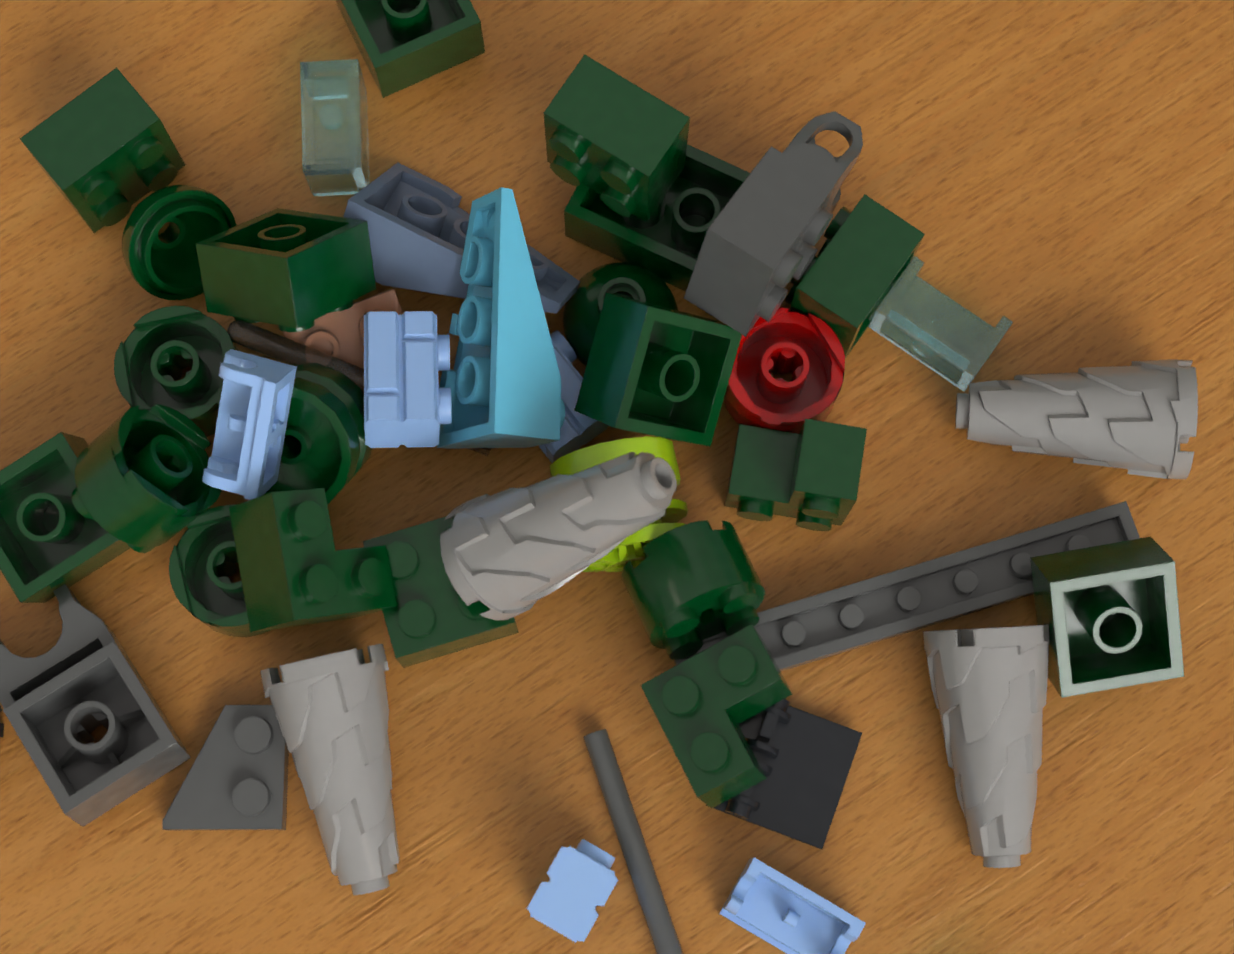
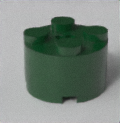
M168 306L145 314L133 325L135 329L127 337L124 344L121 341L115 354L114 374L120 393L131 407L140 405L139 409L149 410L155 404L168 406L187 416L207 437L215 434L223 378L219 376L220 363L224 362L225 353L230 349L237 351L239 349L228 332L217 321L188 306ZM191 367L192 370L186 372L185 378L181 379L183 375L182 369Z
M155 404L149 410L139 409L140 405L131 407L80 453L75 465L76 488L71 496L74 507L82 516L94 519L105 531L127 543L130 548L139 553H147L156 546L169 541L212 506L222 492L221 489L209 486L202 481L204 468H207L209 459L205 449L211 445L205 433L184 414L171 407Z
M238 504L217 506L204 511L186 526L187 530L177 546L174 545L169 560V576L172 589L179 602L193 616L216 632L233 637H252L266 633L270 630L250 633L242 581L234 583L228 577L236 573V563H238L229 507Z
M708 520L696 521L672 529L642 547L646 559L635 569L629 560L622 570L623 582L651 643L657 648L666 649L669 658L672 660L683 659L696 653L703 646L702 640L724 631L728 636H731L751 624L755 626L760 620L756 609L765 597V589L735 528L730 522L722 521L723 530H712Z

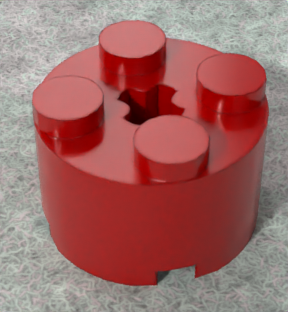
M779 308L769 322L759 317L746 337L744 335L741 336L723 400L729 414L738 425L743 424L797 434L800 433L805 418L824 421L833 408L844 379L845 354L840 340L826 322L810 313L807 316L789 311V308ZM776 368L781 375L790 372L793 377L790 382H786L783 378L775 379L771 376L772 370Z

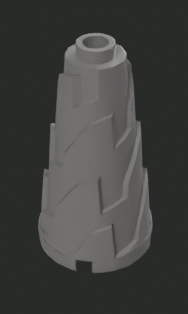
M1193 360L1132 361L1131 366L1079 368L1077 373L1019 374L1014 376V380L970 383L968 394L957 393L955 429H967V440L1012 446V451L1073 458V463L1128 469L1127 474L1163 479H1187L1192 467L1194 451H1180V443L1187 444L1189 437H1196L1198 387L1196 368L1191 367Z
M630 452L572 475L559 474L525 488H509L492 496L484 494L454 508L445 518V520L453 519L452 527L440 533L441 556L452 586L467 606L478 600L486 605L489 610L479 614L485 618L496 621L508 620L530 610L536 601L562 587L592 563L608 554L628 536L664 516L665 509L670 505L672 494L677 488L674 471L664 459L655 457L653 454L641 452L635 455V452Z
M1048 625L923 631L924 650L926 652L931 687L936 707L940 712L948 765L954 771L957 797L966 819L971 854L982 856L983 867L1009 868L1020 866V855L1031 852L1032 821L1037 799V770L1042 765L1043 707L1046 705L1048 653L1050 644Z
M383 643L367 646L370 663L366 664L363 650H357L356 648L280 665L283 682L280 681L277 668L261 670L265 698L270 697L282 735L286 740L289 753L292 754L310 810H313L331 872L333 875L338 876L339 885H351L353 895L371 893L389 887L388 875L398 871L396 864L400 860L391 793L393 788L391 751L388 736L389 705L385 671L389 670Z

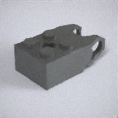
M834 111L816 116L796 134L783 153L770 147L708 228L684 299L745 337L759 317L769 322L788 293V290L784 287L792 277L799 280L816 255L818 249L813 246L816 245L833 217V211L841 196L840 187L855 165L863 146L861 126ZM825 130L838 132L846 138L849 148L842 156L833 157L824 147L815 144V136Z
M64 584L53 591L59 601V613L63 624L62 634L52 649L35 658H22L12 654L0 639V703L4 708L2 710L64 814L84 827L191 757L116 636L102 619L81 606L73 592ZM103 725L108 730L106 735L99 742L93 743L96 739L91 733L97 727Z

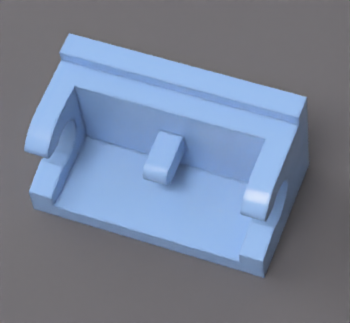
M230 349L225 353L224 362L220 363L219 376L223 378L212 455L208 459L207 468H204L202 478L205 484L245 496L244 499L251 500L264 495L277 482L297 366Z
M755 857L748 860L719 913L786 954H845L850 943L858 939L866 924L864 921Z

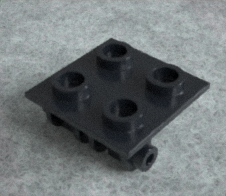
M783 699L739 723L767 779L717 805L713 809L822 850L862 733L789 706L790 702Z

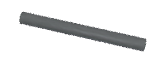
M602 729L590 733L583 738L657 954H683L607 730Z

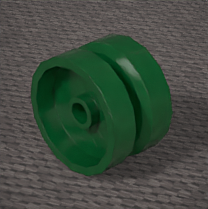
M319 363L290 364L297 366L279 474L277 482L265 494L279 491L325 488L327 504H329L355 476L371 455L372 448L365 445L364 394L360 387L341 371Z

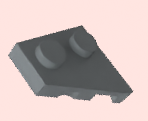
M272 705L224 706L163 819V830H286L289 750Z

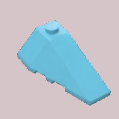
M501 187L472 201L460 268L462 281L469 285L466 299L461 305L459 314L452 313L449 333L459 336L454 369L442 371L439 388L451 387L452 420L451 424H440L437 448H530L560 441V429L565 418V406L561 399V376L513 189Z

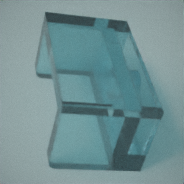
M359 60L300 62L302 170L313 196L357 194L370 184L367 88Z
M915 256L876 309L869 328L965 392L1013 324V321L1003 316L994 328L919 278L918 276L925 262Z

